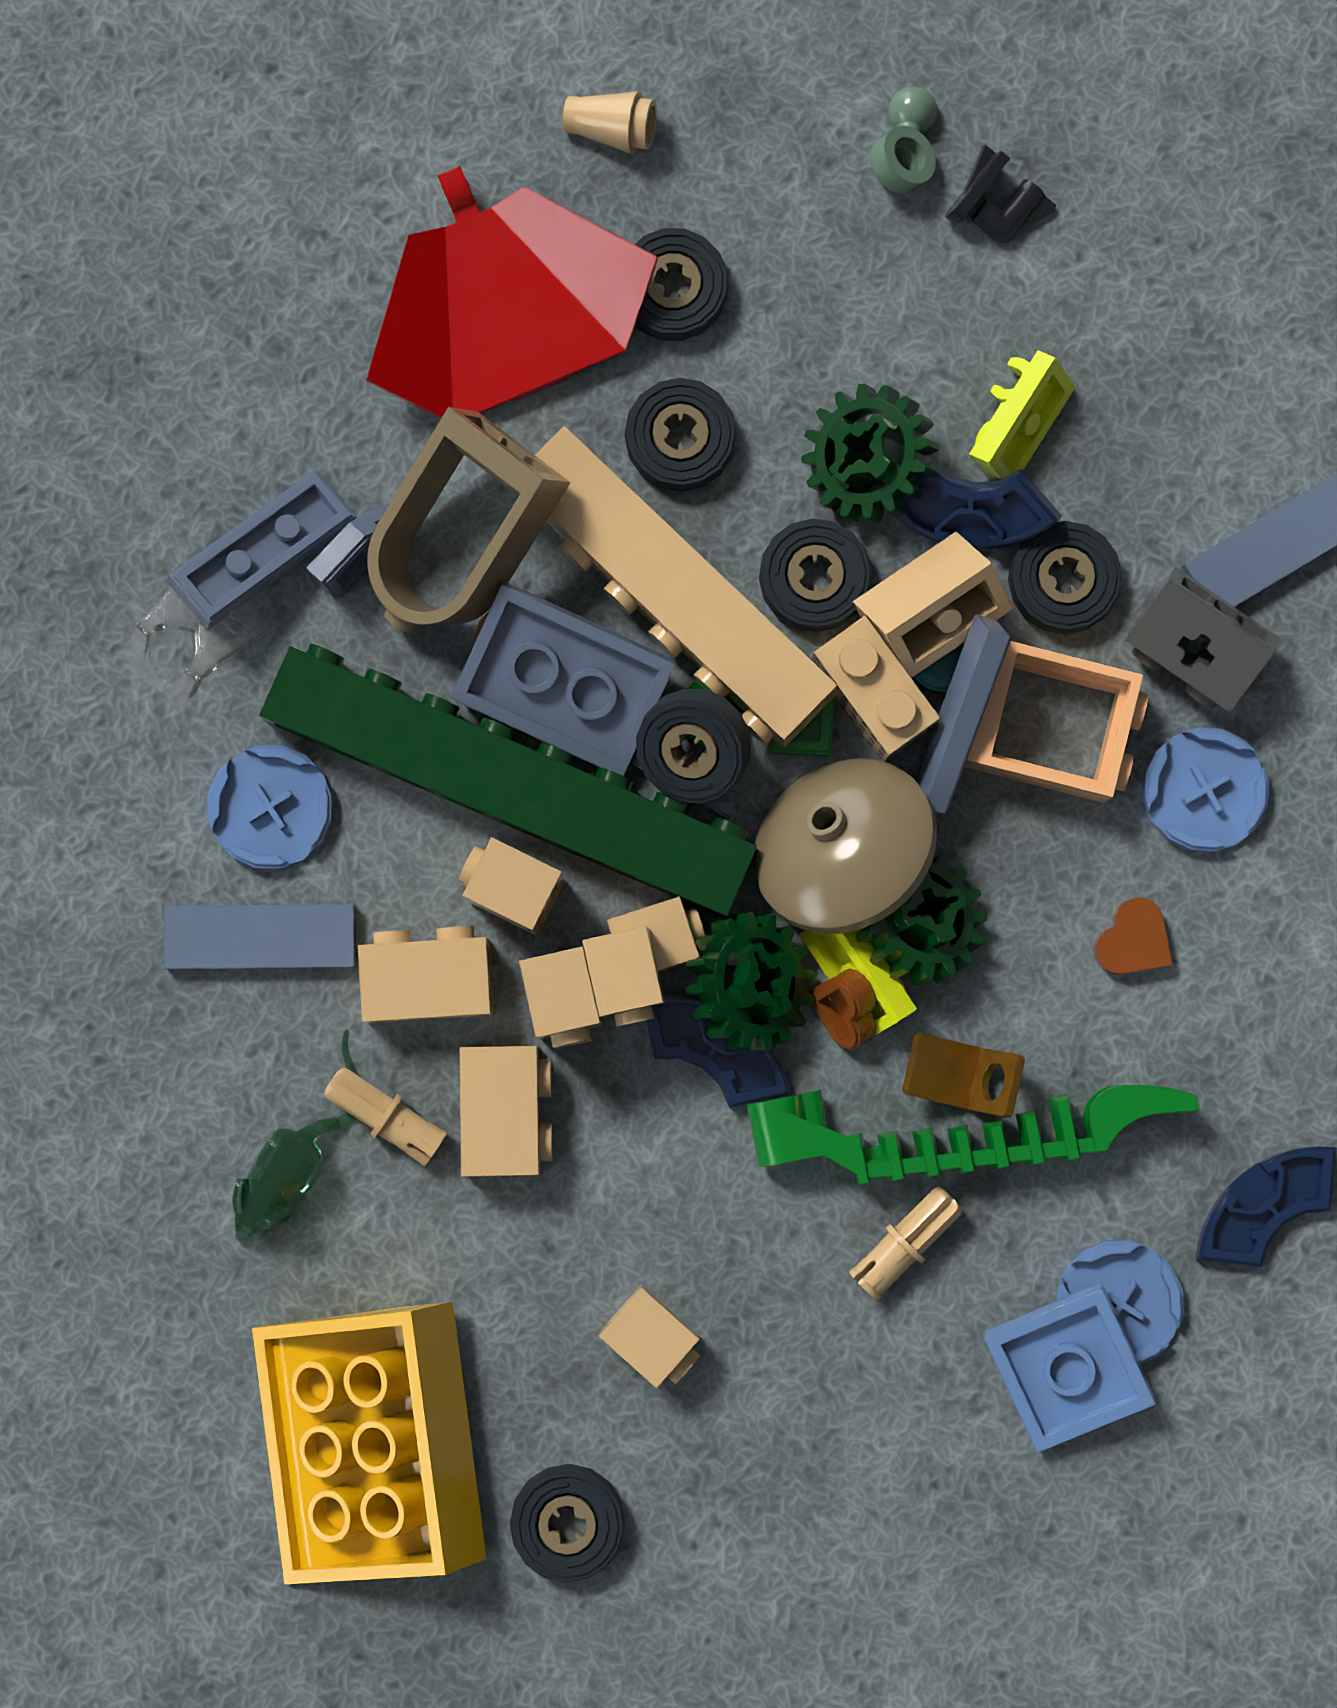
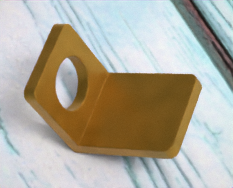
M918 1032L913 1038L902 1091L905 1095L1010 1118L1014 1113L1025 1058L1023 1055L981 1048ZM1002 1066L1005 1074L1004 1086L999 1096L992 1100L989 1095V1081L994 1070Z

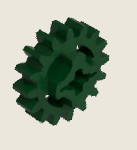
M865 383L858 384L855 400L841 391L835 393L838 409L832 413L819 407L816 414L824 423L821 430H806L804 437L816 444L814 452L801 456L802 463L817 469V472L806 481L808 487L817 491H825L820 503L834 511L841 507L840 515L856 522L863 513L865 519L874 523H881L884 507L889 512L898 516L903 515L905 507L902 498L908 494L921 500L924 493L916 484L919 477H935L936 474L935 469L924 463L926 455L939 451V444L930 439L923 438V435L934 426L932 420L922 414L916 415L920 404L906 395L899 399V392L887 385H883L878 393H876L874 388ZM871 415L867 422L854 423L862 417ZM868 447L875 453L872 460L865 454ZM874 484H886L877 491L867 493Z
M943 852L933 858L922 883L902 906L884 919L867 926L865 930L856 936L858 943L872 942L876 949L869 959L873 965L887 959L891 963L890 978L894 980L910 971L913 986H920L930 979H933L938 984L953 976L956 972L974 961L970 952L982 946L985 940L979 933L973 930L987 921V914L973 910L972 902L981 896V892L979 889L965 890L961 883L965 880L968 872L964 867L954 873L946 869L948 855ZM928 913L931 914V916L921 917L922 915H925V914H928Z
M754 912L731 915V919L713 922L711 924L713 935L698 937L695 941L698 949L703 953L702 959L687 960L686 965L688 969L698 974V983L685 987L686 994L699 995L702 1003L692 1013L694 1018H710L712 1022L708 1028L707 1036L710 1039L726 1038V1048L730 1050L748 1049L749 1052L771 1050L772 1044L788 1043L791 1041L789 1028L804 1027L807 1022L799 1011L800 1005L811 1004L815 1000L811 993L804 990V981H809L816 977L815 970L802 969L800 962L809 952L807 945L792 947L790 942L793 939L795 929L792 926L776 928V916L772 914L755 916Z

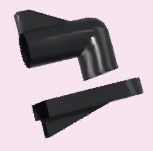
M986 144L982 146L964 191L945 215V218L952 224L956 225L966 216L1010 160L1004 152L999 151L995 153ZM1023 179L1001 209L986 197L975 211L971 221L994 241L1006 243L1014 238L1023 225L1051 213L1057 205L1045 196L1039 186L1030 180Z

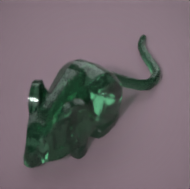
M346 1029L341 1041L342 1055L346 1068L359 1076L348 1049L349 1030ZM346 1112L337 1117L320 1119L307 1124L297 1131L290 1128H278L270 1136L256 1156L247 1178H237L232 1205L235 1213V1238L239 1243H246L255 1237L270 1232L278 1227L282 1220L288 1221L292 1217L295 1204L302 1193H305L313 1185L324 1161L323 1152L314 1141L320 1135L346 1127L355 1121L356 1118Z

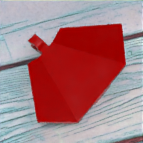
M461 166L453 168L437 176L456 222L446 227L408 235L366 381L440 419L448 407L477 411L481 414L509 401L513 403L570 379L569 376L627 351L658 257L524 186L491 208L479 212Z

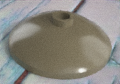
M857 758L839 760L823 765L803 775L786 788L764 816L754 844L757 845L753 855L756 882L765 900L774 911L796 927L824 934L845 933L865 928L896 911L913 895L922 883L930 868L936 848L937 825L935 814L929 799L919 784L905 771L892 764L874 759ZM835 820L831 827L823 830L828 823Z

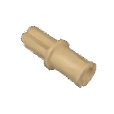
M347 1068L338 1070L325 1089L324 1094L328 1100L373 1129L369 1136L375 1139L378 1134L406 1152L424 1167L447 1134L446 1131L426 1121L400 1102L402 1096L396 1094L394 1099H392Z
M941 1187L934 1188L896 1227L891 1223L886 1227L889 1233L866 1257L849 1271L850 1275L855 1280H859L858 1284L878 1301L916 1260L921 1264L926 1260L922 1253L961 1215L962 1209L946 1190Z

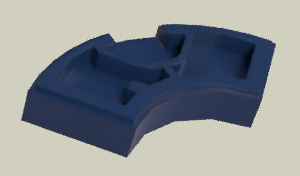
M933 461L929 466L936 470L935 477L920 476L916 483L924 493L923 498L919 500L907 494L902 498L905 513L898 516L890 512L905 526L933 541L940 543L954 532H957L973 547H988V549L1010 546L1031 539L1056 524L1062 516L1022 469L1013 472L1001 480L975 483L951 476Z
M665 994V1003L652 1006L654 1018L646 1020L654 1059H681L701 1067L719 1084L729 1108L791 1095L785 1073L772 1049L751 1052L748 1049L730 1050L726 1048V1038L710 1039L707 1036L708 1028L712 1022L711 1019H695L692 1014L702 1004L699 998Z
M1315 1146L1283 1151L1267 1157L1241 1173L1228 1185L1210 1210L1198 1240L1195 1259L1262 1267L1268 1243L1284 1224L1305 1213L1331 1211L1337 1147Z

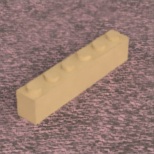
M565 426L535 454V456L571 482L545 525L548 523L564 539L558 546L559 549L584 573L591 566L609 582L603 588L604 592L626 614L631 615L636 609L654 625L648 631L649 635L666 653L676 658L682 652L699 668L693 676L705 690L723 698L727 695L744 711L742 716L746 726L757 740L766 745L771 739H774L784 749L836 696L837 684Z

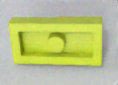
M1037 351L1030 363L1023 358H1011L1007 364L1013 373L1020 377L1019 381L1013 389H1004L1001 386L993 385L990 390L1000 403V406L992 419L986 422L980 429L975 445L969 454L991 481L1001 480L1019 469L1024 470L1076 388L1057 359L1051 355Z
M862 929L838 934L816 933L807 930L800 933V937L828 979L846 969H854L863 974L870 982L876 1000L875 1007L871 1011L876 1026L875 1036L917 1010L906 993L902 980L900 978L896 980L890 978V967L885 959L874 965L869 961L876 948L872 942H857L856 936L863 931Z

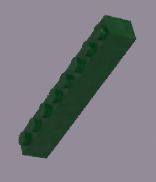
M310 643L306 652L289 646L259 714L265 722L672 897H680L682 901L721 918H727L757 845L746 841L749 834L747 829L719 817H714L711 826L688 816L691 809L690 805L660 792H656L653 801L630 792L633 781L608 769L599 767L596 775L593 776L574 768L572 764L576 757L552 745L541 742L538 750L535 751L514 742L518 732L491 719L483 717L478 727L457 718L460 707L435 695L425 693L422 702L401 694L399 693L402 686L400 681L374 669L367 668L364 677L341 668L345 658L321 646Z

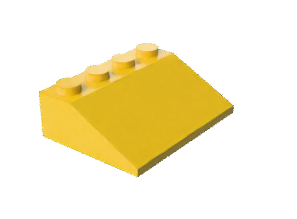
M453 1301L252 1328L284 1584L447 1575L487 1559Z

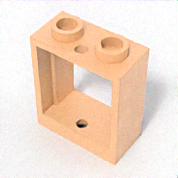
M1010 641L965 768L1102 803L1107 802L1113 798L1115 790H1125L1131 773L1133 755L1124 753L1129 730L1139 731L1146 712L1148 694L1139 692L1143 675ZM1013 668L1115 694L1094 779L992 754Z

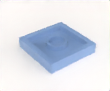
M1102 1282L988 1329L984 1333L986 1344L1037 1453L1156 1405L1153 1391Z

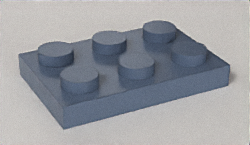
M503 581L450 699L594 765L623 776L637 748L636 736L644 715L659 701L676 665V660Z

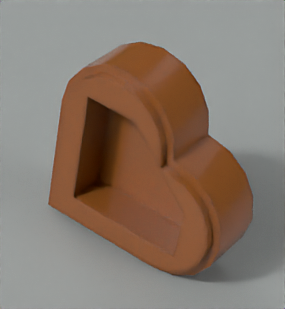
M1133 898L1123 902L1115 911L1113 927L1104 930L1095 941L1094 957L1097 964L1104 971L1111 974H1127L1173 965L1164 917L1160 908L1153 901L1146 898Z
M846 969L809 991L815 997L814 1003H811L830 1036L838 1045L848 1050H854L875 1036V1020L871 1014L875 1007V994L870 982L859 971Z

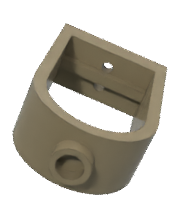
M448 407L378 522L370 539L367 555L368 574L376 596L386 608L384 617L398 629L409 634H416L422 624L458 625L471 622L484 615L492 607L503 581L508 583L571 482L479 412ZM465 455L515 493L518 498L458 595L444 607L436 609L427 604L412 585L408 570L409 551L416 533Z

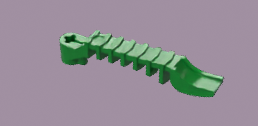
M1151 1085L1109 1086L1101 1088L1092 1094L1085 1105L1083 1125L1086 1137L1077 1138L1069 1096L1062 1095L1048 1098L1056 1136L1055 1141L1042 1142L1036 1110L1015 1114L1021 1144L1007 1145L1003 1121L998 1120L982 1124L987 1148L973 1150L968 1125H962L947 1129L952 1152L938 1154L933 1128L912 1131L917 1156L903 1157L898 1130L877 1134L879 1145L865 1148L863 1133L843 1135L830 1130L821 1090L747 1104V1110L759 1167L825 1156L853 1172L855 1183L861 1185L870 1183V1178L887 1176L888 1180L896 1181L905 1179L907 1174L920 1172L921 1177L940 1175L942 1173L941 1170L954 1168L956 1173L975 1171L977 1169L976 1166L990 1165L991 1169L1009 1167L1012 1165L1011 1162L1025 1161L1026 1165L1044 1163L1046 1158L1060 1157L1061 1161L1081 1158V1153L1107 1151L1117 1134L1128 1124L1141 1117L1163 1113L1199 1111V1106L1195 1094L1174 1088Z

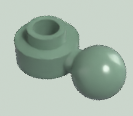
M917 86L905 87L893 96L888 107V117L893 128L874 143L870 154L871 165L876 177L889 190L900 194H907L917 189L932 177L936 167L933 148L923 134L929 131L936 121L937 105L934 97L927 90Z

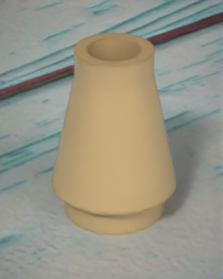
M640 91L585 97L569 95L567 97L563 110L564 133L576 134L630 154H634L637 149L649 150L653 144L657 124V104L655 99L643 98Z

